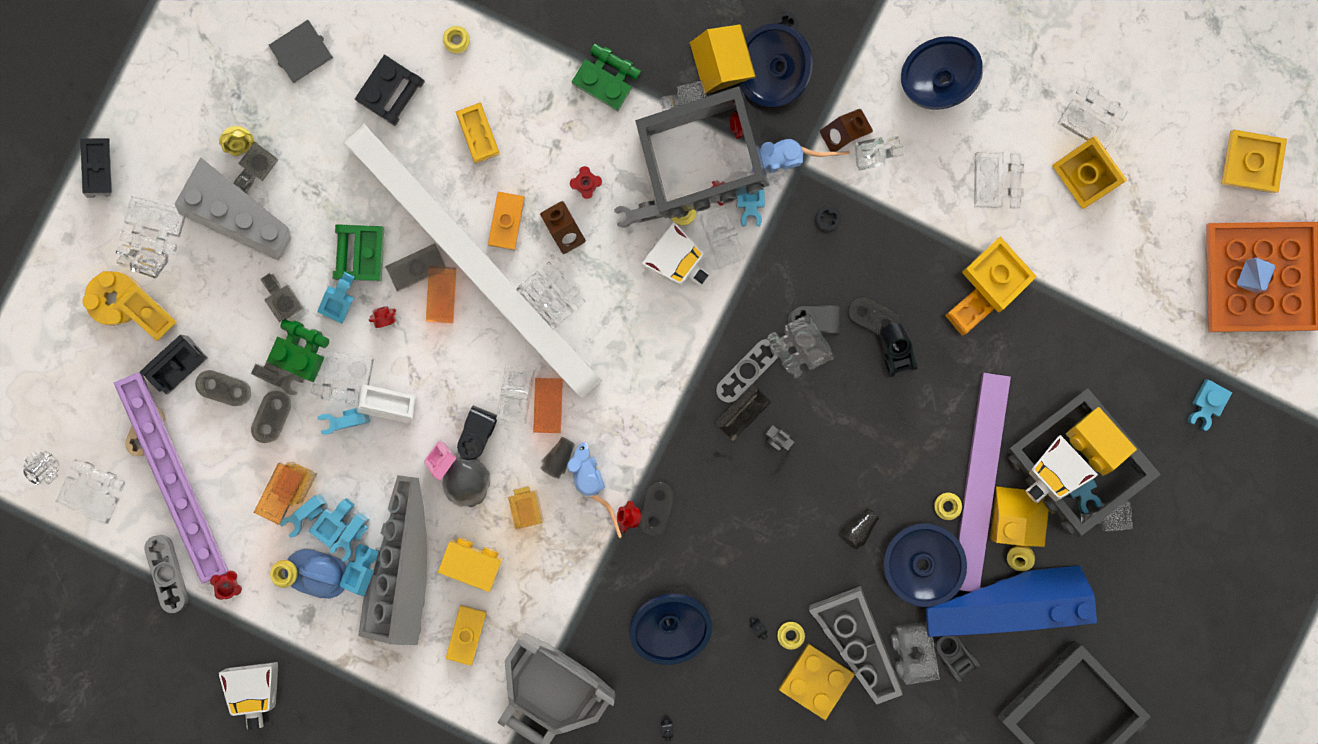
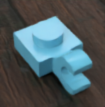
M344 272L342 279L340 278L336 289L329 286L325 291L317 312L342 324L354 299L347 295L354 276Z
M357 408L343 411L344 416L339 418L331 414H322L318 416V420L328 419L330 427L327 430H322L321 433L328 435L340 429L370 423L369 415L358 413Z
M321 494L314 495L293 512L291 516L284 518L280 522L281 527L285 526L288 522H292L295 529L289 534V537L292 538L299 535L302 531V522L307 518L312 521L323 512L321 507L327 502Z
M346 498L339 503L333 513L325 509L308 532L331 548L348 526L343 519L355 504Z
M362 513L356 514L341 534L340 539L332 545L330 553L333 554L339 547H342L346 551L342 561L349 560L353 554L351 544L355 539L360 541L369 528L366 526L369 518Z

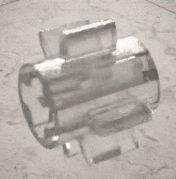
M33 451L24 459L26 463L23 465L25 467L23 473L33 484L38 485L45 482L49 485L58 477L56 473L59 471L57 468L59 462L51 453L44 451L37 454Z

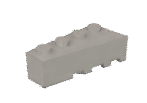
M200 157L175 202L178 213L279 261L291 239L289 228Z
M861 586L810 605V613L816 618L823 631L836 646L845 662L854 671L856 677L876 705L903 695L901 685Z

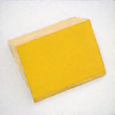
M740 24L707 29L690 42L705 95L756 77Z
M1096 135L1052 165L1082 209L1127 181Z

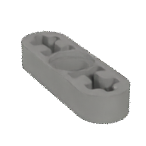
M770 339L758 342L717 384V397L726 403L736 401L778 358V345ZM761 345L764 347L771 345L773 347L771 350L773 356L772 358L764 357L760 361V363L764 364V367L760 369L758 363L749 357L754 354L755 358H757L762 353ZM745 363H750L755 368V375L751 379H745L740 375V367ZM735 373L737 379L746 385L741 388L738 384L733 389L735 393L733 397L730 395L724 397L722 395L724 391L722 385L724 383L728 386L731 385L734 379L730 378V376Z
M165 535L153 536L146 541L144 549L162 609L168 613H176L187 606L188 594L175 549L169 537ZM157 541L159 544L164 543L165 549L161 550L162 558L169 557V561L157 564L156 560L162 559L160 552H154L153 546L157 545ZM163 566H168L173 570V578L168 582L160 577V570ZM175 583L177 587L172 588L173 595L180 597V601L176 603L177 607H175L174 603L169 604L168 599L172 597L171 589L164 590V587Z

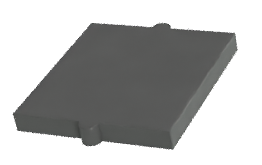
M306 20L269 44L270 49L279 61L278 66L284 68L293 83L333 58L323 43L324 38L317 34L309 20Z

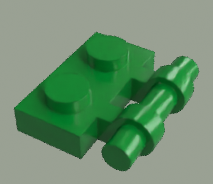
M595 43L590 53L598 57V60L593 64L585 59L573 78L572 84L618 112L632 90V86L625 83L624 80L627 75L637 80L642 71L634 67V63L628 59L624 61L612 54L613 50L608 47L602 48ZM606 63L619 70L616 77L603 70Z
M285 319L281 322L280 328L287 331L288 335L286 339L276 338L266 362L305 380L314 382L325 358L316 353L319 346L326 348L329 345V338L323 336L322 332L316 329L309 330L304 328V325L298 321L291 322ZM301 338L306 340L305 348L298 345Z

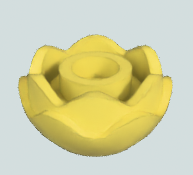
M231 126L222 132L219 138V145H221L223 152L239 156L244 152L251 151L252 145H254V138L246 128Z

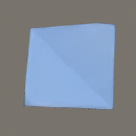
M1259 258L1246 260L1237 285L1254 293L1265 291L1274 272L1275 265Z

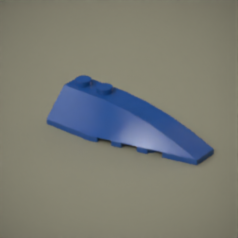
M1080 565L1027 570L1014 577L997 581L990 586L973 590L966 595L954 597L945 603L925 608L927 635L929 637L1015 632L1097 623L1095 595Z

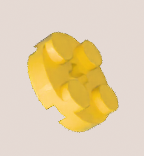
M103 271L88 283L85 289V296L82 299L83 306L87 309L88 314L101 324L115 326L130 322L132 318L116 304H108L107 296L109 293L113 294L116 291L118 293L116 298L118 299L136 281L124 273Z

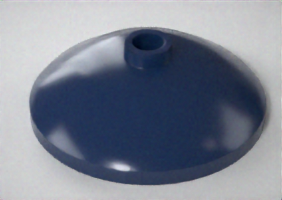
M773 23L755 29L745 40L756 77L741 82L739 85L746 96L759 105L767 107L787 105L804 92L810 81L813 69L811 49L806 39L790 26ZM781 62L784 63L783 71H780L779 65Z
M944 36L928 40L915 48L905 60L901 71L903 90L914 104L922 108L941 110L954 107L968 99L978 88L983 76L981 55L973 44L959 37Z
M916 524L901 530L893 537L885 551L883 568L888 585L899 598L915 606L932 607L947 602L960 590L967 573V559L961 543L951 532L933 524ZM922 559L927 562V567L924 570L918 568V562Z
M667 594L649 600L636 611L630 623L629 635L634 650L642 658L656 664L673 665L692 659L706 647L712 633V622L707 609L696 599L681 594Z

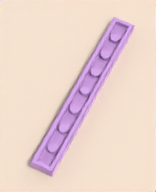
M138 372L114 382L201 584L209 582L213 575L220 576L226 574L228 568L144 376Z
M982 373L958 532V541L961 543L967 559V573L964 583L960 588L963 591L971 592L980 588L1011 379L1009 376Z

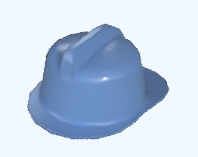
M310 549L298 550L289 556L288 561H291L298 571L297 580L291 585L292 588L302 593L327 599L336 597L345 590L339 586L347 567L342 560ZM285 569L284 573L285 577L287 578L288 571Z

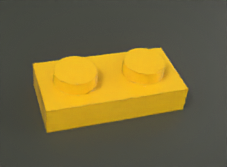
M136 283L115 301V304L156 341L177 323L166 310Z

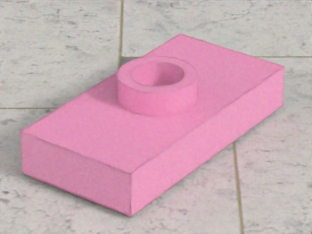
M438 441L424 460V463L432 476L441 481L455 461L456 456L446 444Z

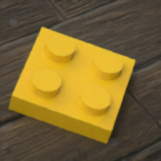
M1240 130L1230 131L1221 184L1273 194L1278 193L1287 139Z
M1001 236L962 271L965 277L998 313L1004 310L1037 277Z
M808 643L782 682L779 691L826 720L855 674Z

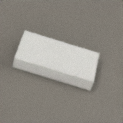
M362 384L359 392L357 412L410 424L413 420L416 396Z

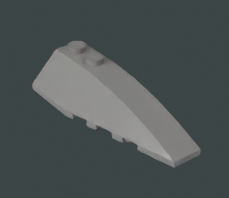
M397 475L388 505V510L391 514L389 520L383 523L380 534L384 535L381 548L375 549L378 551V556L375 560L374 573L364 595L358 636L388 644L418 645L427 569L424 506L419 478Z

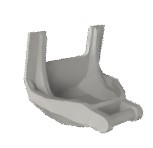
M522 633L505 659L509 705L497 723L503 727L507 725L534 744H550L556 734L565 733L598 722L609 704L614 705L616 694L597 675L555 647L527 633ZM516 709L548 729L545 735L542 736L512 716Z

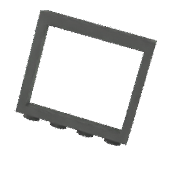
M739 86L635 120L658 210L665 218H681L684 216V212L691 210L703 211L711 207L710 204L719 201L721 203H729L736 200L739 195L745 193L747 195L757 194V191L769 186L746 98ZM737 108L754 174L667 202L650 136Z
M1088 388L1007 451L1010 455L1008 459L1012 462V466L1016 470L1022 469L1027 476L1025 479L1029 486L1033 485L1036 481L1029 472L1035 465L1022 450L1080 405L1087 414L1100 407L1135 446L1137 450L1126 460L1142 479L1082 524L1063 499L1055 502L1048 494L1044 497L1043 503L1052 514L1057 512L1063 520L1061 522L1063 528L1071 536L1075 534L1077 538L1081 537L1161 475Z
M1074 641L997 718L1022 744H1035L1016 724L1081 660L1134 712L1102 744H1127V740L1134 733L1141 732L1147 726L1146 721L1151 716L1081 644Z

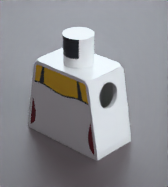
M674 222L642 262L644 268L678 286H681L688 277L701 287L710 275V273L698 265L704 253Z
M1060 435L1029 472L1036 482L1025 492L1035 503H1038L1047 494L1057 502L1090 482L1098 474Z
M278 662L226 668L219 672V678L231 716L245 714L248 730L264 727L262 712L270 711L276 705Z

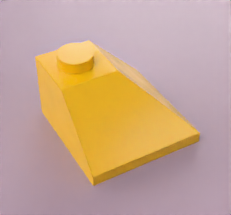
M995 486L990 541L1020 546L1045 547L1048 508L1043 503L1045 498L1035 503L1024 489Z

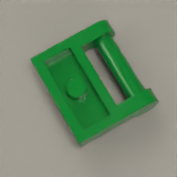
M335 225V233L337 234L336 271H333L332 279H342L344 272L354 276L356 281L382 282L384 227ZM355 234L353 271H346L348 235Z

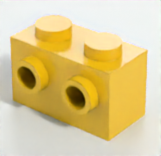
M1100 407L1086 415L1066 433L1070 438L1072 446L1081 451L1089 460L1090 466L1095 471L1100 472L1102 476L1115 470L1137 450Z
M458 537L457 541L453 539L449 541L437 573L490 592L504 558L498 557L499 552L491 548L484 547L483 550L472 547V541Z

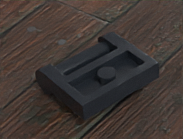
M384 54L355 97V100L393 126H396L400 120L398 118L417 88L423 86L425 80ZM405 78L409 82L388 112L384 107Z

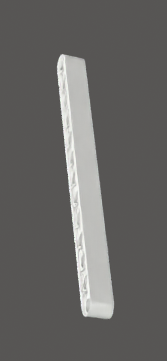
M365 124L344 142L581 399L602 381Z

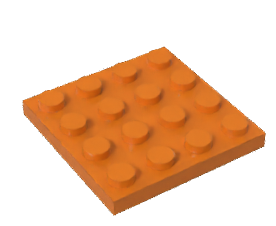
M1318 222L1206 224L1208 332L1318 331ZM1259 258L1275 265L1274 272L1265 291L1254 293L1237 285L1246 260Z

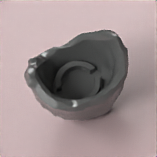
M455 459L443 476L442 486L444 493L450 501L460 507H474L482 503L486 497L487 489L490 486V473L486 466L477 459Z

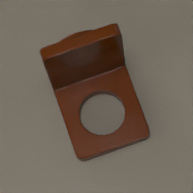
M861 109L839 116L820 130V134L830 152H837L850 142L873 132ZM832 129H836L840 133L841 140L838 144L834 143L830 138V131Z
M560 201L540 213L562 254H566L586 242L564 201ZM569 233L576 234L573 242L569 244L562 243L565 235Z

